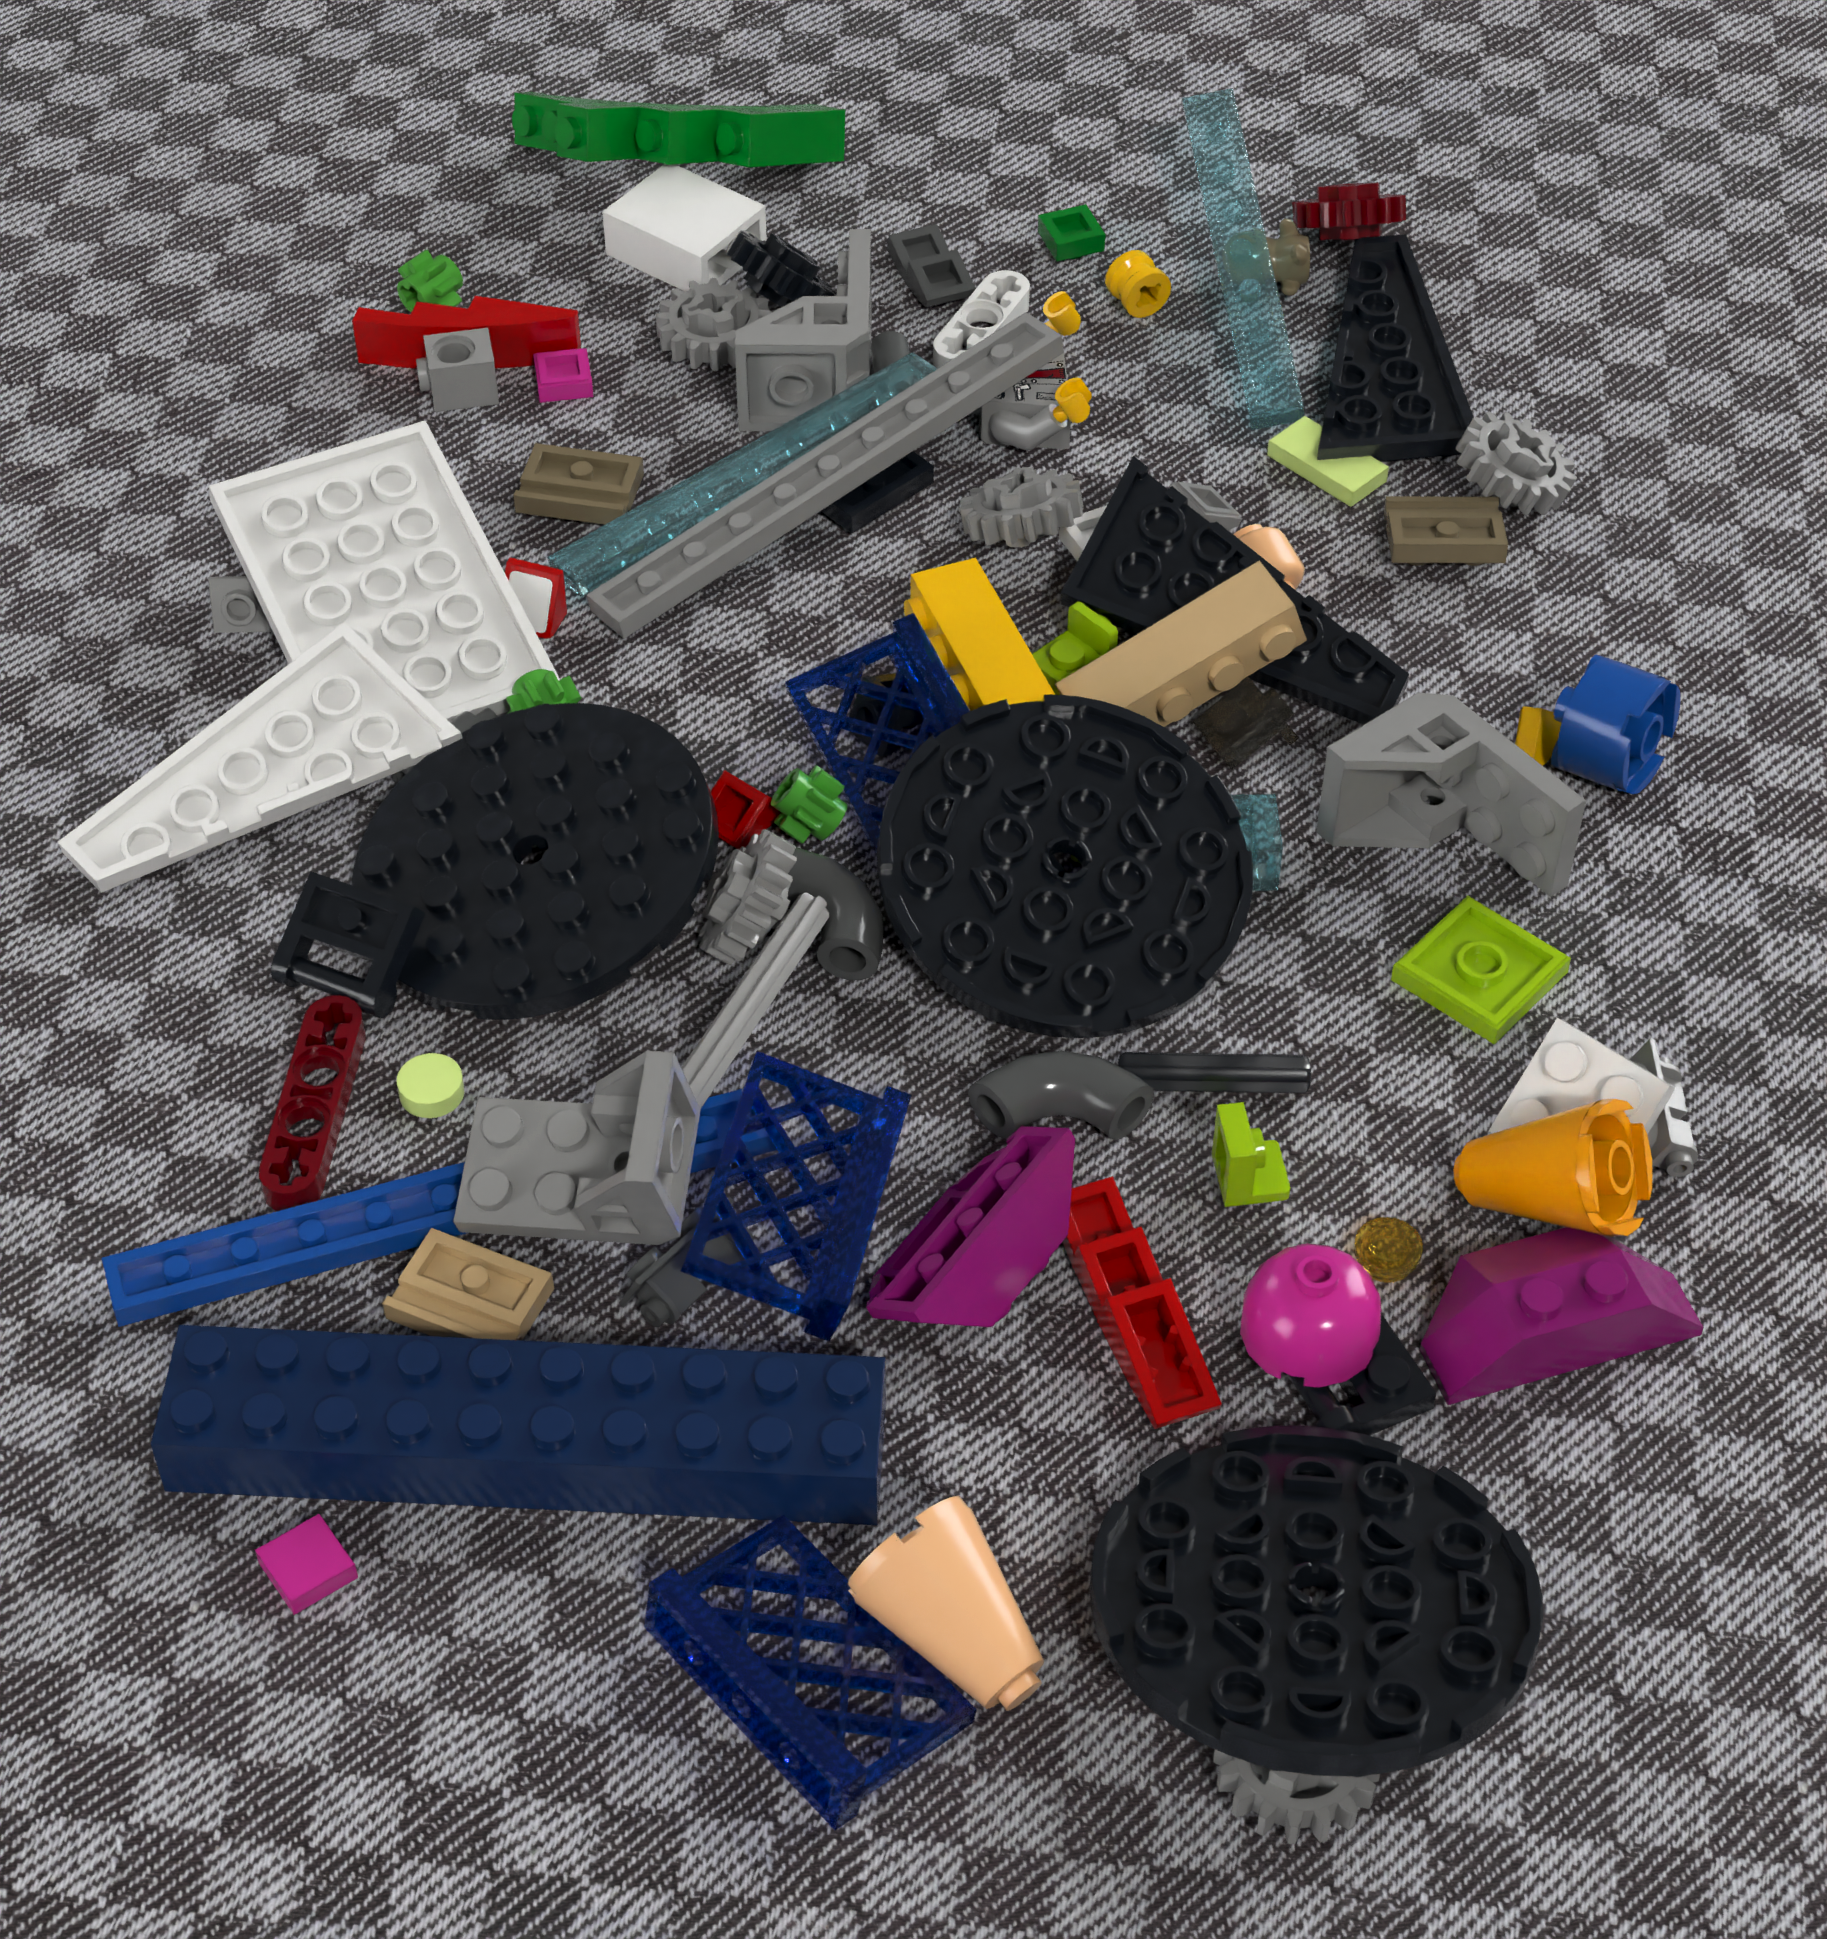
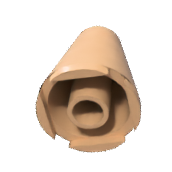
M953 1496L934 1504L917 1515L915 1519L921 1526L902 1539L894 1532L883 1541L851 1575L848 1581L851 1589L848 1591L860 1607L984 1708L989 1709L1001 1703L1006 1711H1009L1025 1701L1040 1687L1042 1681L1036 1673L1044 1664V1659L972 1509L966 1505L960 1496Z

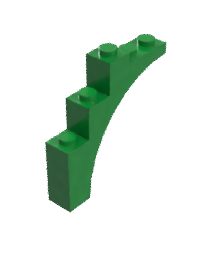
M535 92L514 93L512 125L515 144L557 152L559 157L585 162L641 159L667 165L722 162L744 167L844 161L845 109L815 104L771 106L656 104L584 99Z

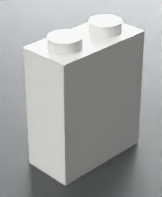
M675 164L662 165L602 212L606 255L685 292L690 291L689 282L691 281L701 285L707 284L711 278H716L719 286H721L743 268L733 262L731 257L726 254L739 231L743 230L747 234H753L761 241H767L765 205Z

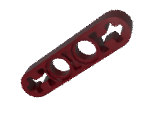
M333 995L318 999L309 1006L304 1015L259 1166V1180L267 1205L275 1211L318 1201L323 1193L366 1041L362 1010L358 1003L349 997ZM336 1023H342L337 1026L333 1038L335 1047L328 1045L325 1032L332 1031ZM328 1068L338 1073L332 1082L322 1086H313L304 1082L305 1077L317 1069ZM303 1119H315L324 1124L320 1131L309 1137H297L289 1133L291 1126ZM292 1159L298 1160L302 1176L295 1177L291 1185H281L290 1180L293 1170Z

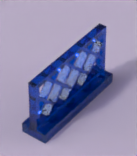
M914 613L892 622L893 633L785 681L786 691L833 777L845 786L842 793L876 855L880 829L875 820L882 821L884 808L865 803L861 793L868 777L894 784L900 773L873 764L881 741L913 749L911 757L927 740L930 730L936 738L945 730L959 723L961 715L970 712ZM886 656H889L897 670L891 688L860 680L866 665ZM903 683L905 684L910 694L901 692ZM825 684L845 690L837 713L812 707L805 693ZM855 693L886 701L877 725L846 716ZM895 704L920 711L924 720L918 736L887 728ZM822 724L831 726L828 735ZM841 729L872 738L863 761L837 753L835 744ZM848 771L858 774L855 783Z
M756 1051L680 1272L806 1318L807 1323L804 1333L830 1342L850 1304L912 1095L886 1086L881 1098ZM763 1077L786 1086L795 1102L772 1109L759 1089L761 1078ZM834 1104L859 1114L857 1124L854 1127L834 1133L820 1109ZM752 1108L756 1115L749 1117ZM805 1115L819 1139L795 1147L781 1122ZM765 1128L779 1153L755 1161L741 1137ZM850 1144L847 1153L843 1146ZM827 1152L841 1175L840 1178L818 1185L803 1160ZM735 1159L739 1167L731 1169ZM788 1166L802 1191L778 1200L763 1174ZM747 1180L762 1206L737 1214L724 1193V1188ZM834 1196L832 1204L830 1205L827 1198ZM811 1204L824 1225V1230L801 1238L787 1212ZM717 1212L721 1220L713 1223ZM771 1219L786 1245L760 1253L745 1227ZM730 1233L745 1260L728 1265L704 1256L702 1253L707 1241ZM817 1249V1253L814 1259L810 1251ZM794 1257L808 1281L804 1293L779 1284L769 1266Z
M782 1515L683 1577L672 1568L652 1580L649 1584L644 1628L834 1830H837L858 1815L861 1800L973 1724L977 1709L932 1664L860 1607L848 1591L851 1589L848 1585L849 1580ZM780 1545L799 1564L798 1576L755 1570L756 1560ZM713 1585L745 1589L742 1611L711 1607L699 1594ZM753 1590L796 1595L794 1618L751 1612ZM805 1597L835 1600L846 1611V1623L803 1619ZM748 1632L792 1637L790 1660L759 1657L747 1645ZM807 1639L844 1644L842 1667L798 1662L800 1640ZM853 1645L883 1649L895 1661L894 1674L851 1668ZM796 1682L840 1687L838 1711L807 1707L795 1695ZM849 1688L892 1694L891 1717L847 1712ZM902 1695L930 1698L946 1714L933 1723L900 1719ZM831 1731H836V1737L832 1734ZM845 1733L889 1738L888 1753L865 1768L844 1746ZM899 1739L906 1740L899 1745Z

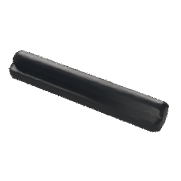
M1124 1052L1120 1054L1118 1059L1119 1067L1142 1079L1153 1088V1091L1304 1094L1308 1092L1311 1082V1064L1309 1057L1305 1055Z

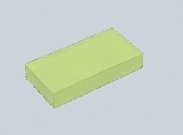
M1303 416L1269 440L1267 456L1350 507L1387 482L1389 466L1372 456L1317 460L1323 426L1306 416Z

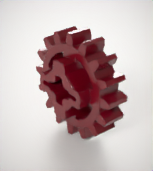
M1379 182L1317 186V199L1292 202L1293 222L1297 228H1318L1319 240H1348L1381 236V224L1403 222L1406 220V195H1380Z

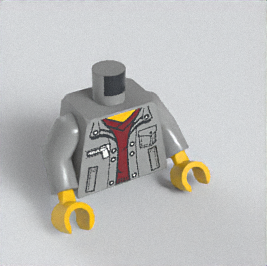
M1060 291L1047 299L1043 307V313L1048 318V321L1044 324L1063 336L1075 333L1080 328L1081 317L1075 310V303L1066 292ZM1062 353L970 414H978L980 438L986 444L1010 445L1023 450H1032L1036 447L1069 449L1071 422L1080 423L1087 419L1090 413L1088 402L1091 400L1092 394L1081 378L1067 379L1064 353Z

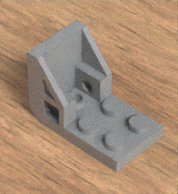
M849 229V251H838L837 296H803L735 331L739 431L840 432L870 413V346L872 328L871 229Z
M1418 692L1327 747L1316 833L1332 846L1430 848L1455 831L1465 827L1478 842L1491 848L1513 866L1521 877L1530 880L1551 897L1568 886L1586 800L1455 696ZM1431 799L1437 805H1430L1425 803V801Z
M645 1051L596 1082L593 1104L477 1097L453 1221L458 1230L465 1233L660 1245L680 1237L701 1110L675 1053Z

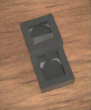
M937 224L888 235L887 250L898 272L913 295L925 307L967 298L975 291L976 287L958 249L949 251Z

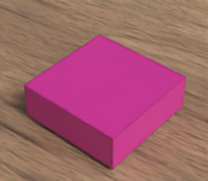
M587 348L533 354L540 403L593 397Z
M320 1514L315 1515L255 1550L259 1565L294 1615L358 1578L354 1562Z

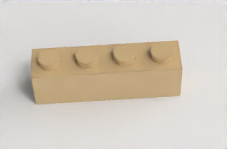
M1259 560L1057 682L1055 685L1060 695L1079 696L1121 706L1165 727L1172 722L1183 719L1190 711L1221 692L1234 688L1244 678L1274 660L1285 657L1294 648L1306 642L1307 639L1295 605Z

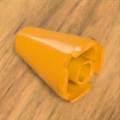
M1602 1099L1470 1140L1455 1160L1453 1170L1454 1181L1457 1189L1463 1193L1467 1202L1475 1207L1609 1237L1628 1236L1640 1227L1644 1219L1633 1218L1638 1200H1650L1652 1156L1648 1135L1643 1123H1630L1624 1111L1634 1108L1627 1101Z

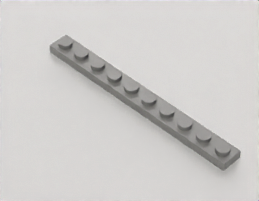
M1025 312L588 593L586 596L591 612L625 639L1064 353L1062 335Z

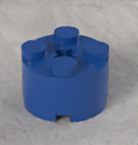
M1594 655L1589 661L1585 673L1576 688L1565 687L1556 702L1554 719L1562 724L1558 741L1552 752L1551 765L1557 769L1617 791H1625L1630 794L1640 793L1653 779L1664 759V756L1654 753L1661 735L1672 738L1676 729L1681 700L1679 687L1676 684L1670 683L1671 681L1666 680L1662 676L1601 655Z

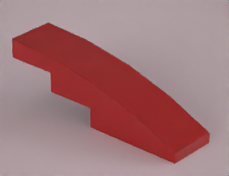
M474 296L468 309L418 301L411 314L359 307L352 319L358 363L417 369L416 359L426 358L423 335L488 328L495 368L534 366L533 354L581 349L578 310L482 296Z
M1111 1176L1072 1188L1068 1235L1062 1243L1096 1320L1124 1376L1154 1429L1220 1409L1222 1405L1172 1279L1163 1280L1142 1226L1133 1227L1114 1177Z

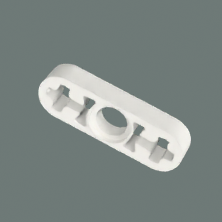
M1002 270L993 272L985 277L934 339V370H937L965 352L963 345L968 350L1017 317L1028 312L1030 283L1024 275L1015 271ZM986 322L994 326L978 328L970 326V324Z

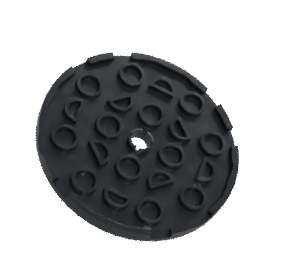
M1050 694L1044 695L1042 701L1011 705L1005 699L963 714L959 723L945 730L936 738L933 736L929 737L910 757L899 773L890 791L879 831L877 872L880 892L894 930L915 962L940 988L979 1014L1006 1026L1052 1037L1093 1038L1127 1033L1154 1024L1174 1014L1193 1001L1217 977L1233 953L1247 920L1252 900L1254 879L1252 852L1247 850L1246 841L1239 824L1241 814L1219 776L1216 774L1211 777L1201 764L1189 754L1191 747L1168 729L1143 715L1121 706L1079 696ZM1055 853H1069L1078 859L1082 869L1075 873H1065L1064 877H1060L1058 875L1059 871L1051 864L1049 857Z
M587 703L541 704L490 720L480 721L470 729L462 732V739L443 748L441 747V749L423 758L410 769L382 801L369 822L360 842L354 863L352 885L413 905L426 913L397 983L400 984L405 993L423 1004L443 1011L446 1006L458 1010L473 1011L477 1019L510 1020L558 1012L602 995L632 977L629 970L630 967L642 960L656 946L664 951L693 916L695 911L691 904L699 892L703 881L711 879L718 853L719 828L714 799L698 763L689 750L674 735L657 723L627 710L605 705ZM537 844L540 850H546L540 861L528 865L521 864L523 859L532 853V845Z
M1283 1425L1255 1427L1223 1433L1220 1445L1205 1448L1189 1454L1182 1447L1159 1459L1142 1471L1139 1476V1484L1121 1502L1118 1500L1113 1502L1101 1523L1094 1544L1091 1565L1090 1601L1096 1632L1116 1672L1136 1696L1153 1712L1176 1729L1224 1754L1263 1766L1269 1770L1317 1776L1364 1777L1409 1769L1435 1761L1479 1738L1503 1718L1525 1688L1535 1664L1543 1622V1597L1539 1576L1532 1557L1515 1528L1506 1531L1503 1525L1487 1510L1489 1498L1447 1467L1442 1466L1435 1473L1420 1464L1403 1458V1446L1369 1435L1324 1427ZM1310 1586L1319 1587L1326 1590L1330 1596L1322 1598L1320 1606H1314L1313 1598L1303 1594L1298 1589Z

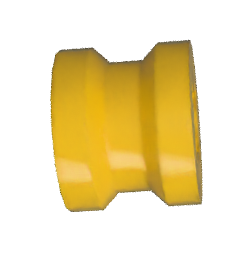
M1131 250L1120 255L1109 266L1105 275V285L1108 291L1115 298L1121 300L1124 309L1136 318H1144L1157 312L1167 302L1171 293L1169 277L1159 268H1155L1153 260L1142 250Z

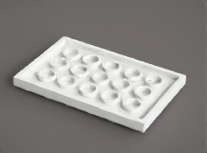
M426 421L209 485L210 501L288 664L342 622H345L448 721H451L464 711L471 712L475 716L486 708L493 710L496 715L509 712L511 708L506 698L513 695L512 687L514 683L530 671L537 669L554 671L558 681L560 680Z

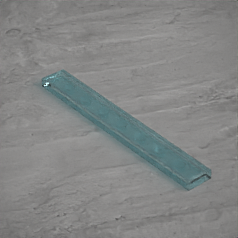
M1233 88L1182 98L1184 116L1251 430L1296 422L1305 416L1304 406Z
M914 352L906 355L548 556L550 567L563 570L564 583L580 597H583L938 368Z

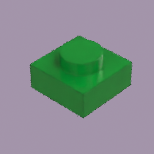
M1086 204L1038 215V233L1056 262L1077 259L1084 255L1105 251L1106 234Z

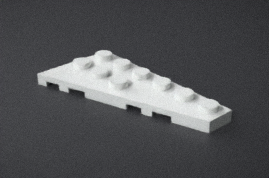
M342 622L58 841V844L63 854L102 893L412 767L427 755L441 749V747L443 748L462 739V734L345 622Z

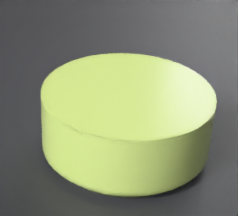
M437 1053L418 1055L407 1061L398 1072L397 1088L400 1102L404 1109L414 1116L421 1118L444 1116L456 1109L464 1097L461 1068L456 1061L446 1055Z

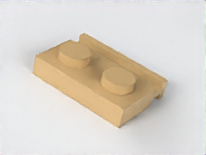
M431 1228L398 1278V1288L392 1297L387 1295L382 1305L386 1319L429 1336L523 1341L555 1288L552 1273Z

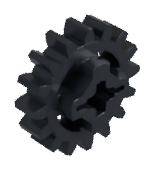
M741 230L726 253L733 262L742 266V269L747 272L743 278L747 281L746 285L779 307H783L803 296H835L837 294L831 285L821 280V277L817 275L820 267L815 259L775 234L771 233L767 241H761L753 234H747Z

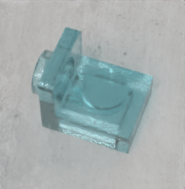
M1276 794L1231 795L1241 814L1239 824L1246 841L1247 850L1252 852L1253 891L1278 890L1283 845Z

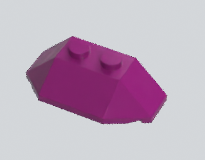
M1021 1126L1006 1139L1008 1144L1006 1147L984 1157L950 1186L872 1277L869 1291L870 1300L867 1301L866 1307L872 1318L929 1324L993 1327L996 1322L1005 1317L1010 1311L1013 1301L1031 1279L1047 1266L1049 1257L1068 1235L1075 1137L1070 1128Z
M1565 1227L1460 1255L1423 1337L1420 1352L1447 1405L1701 1336L1704 1327L1671 1272L1612 1237Z

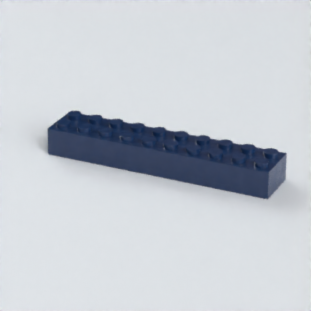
M179 1325L151 1447L165 1492L878 1525L886 1413V1357Z

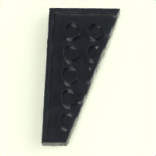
M1407 235L1355 239L1317 460L1372 456L1379 461H1397L1401 459L1461 455L1456 450V446L1474 416Z
M1135 456L1132 457L1061 591L1062 605L1070 607L1077 601H1080L1097 614L1105 616L1114 626L1138 634L1260 560L1295 605L1307 641L1294 648L1285 657L1274 660L1246 678L1363 725L1398 705L1408 685V672L1356 631H1346L1325 614L1326 607L1310 595L1306 598L1284 581V574L1217 521L1210 523L1188 505V498L1173 486L1167 489L1149 475L1148 467Z

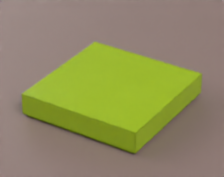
M1467 896L1393 965L1391 980L1495 1045L1568 973L1571 958L1470 896Z

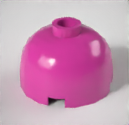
M1306 1243L1287 1247L1262 1263L1249 1281L1243 1299L1240 1334L1248 1355L1266 1373L1280 1380L1281 1373L1284 1372L1293 1377L1304 1378L1303 1386L1320 1388L1346 1382L1364 1370L1373 1357V1350L1380 1336L1381 1298L1370 1274L1350 1254L1328 1245Z

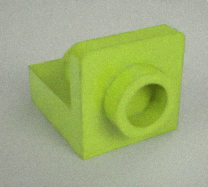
M1077 601L1068 608L1067 631L1032 653L1055 695H1060L1055 685L1057 682L1117 647L1118 630L1105 616L1097 614L1080 601Z
M1244 1102L1217 1105L1212 1158L1224 1206L1232 1207L1287 1200L1290 1195V1183L1279 1143L1275 1140L1264 1141L1260 1128H1250Z

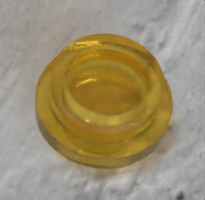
M1390 1217L1370 1220L1360 1227L1355 1236V1257L1358 1263L1376 1281L1385 1283L1400 1281L1414 1271L1421 1261L1423 1252L1422 1239L1410 1224L1402 1220Z

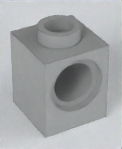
M488 328L423 335L426 358L416 359L420 392L431 390L434 412L499 404L495 363Z

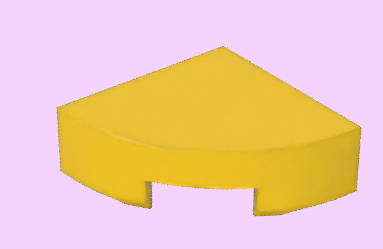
M1523 706L1520 710L1515 745L1543 766L1552 756L1562 723L1554 719V712Z

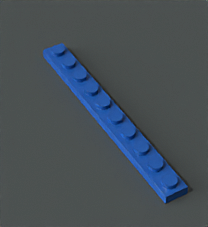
M758 1085L708 1097L700 1109L691 1173L778 1150L777 1132ZM465 1162L102 1257L118 1327L419 1247L431 1228L455 1237L467 1234L460 1232L453 1222Z

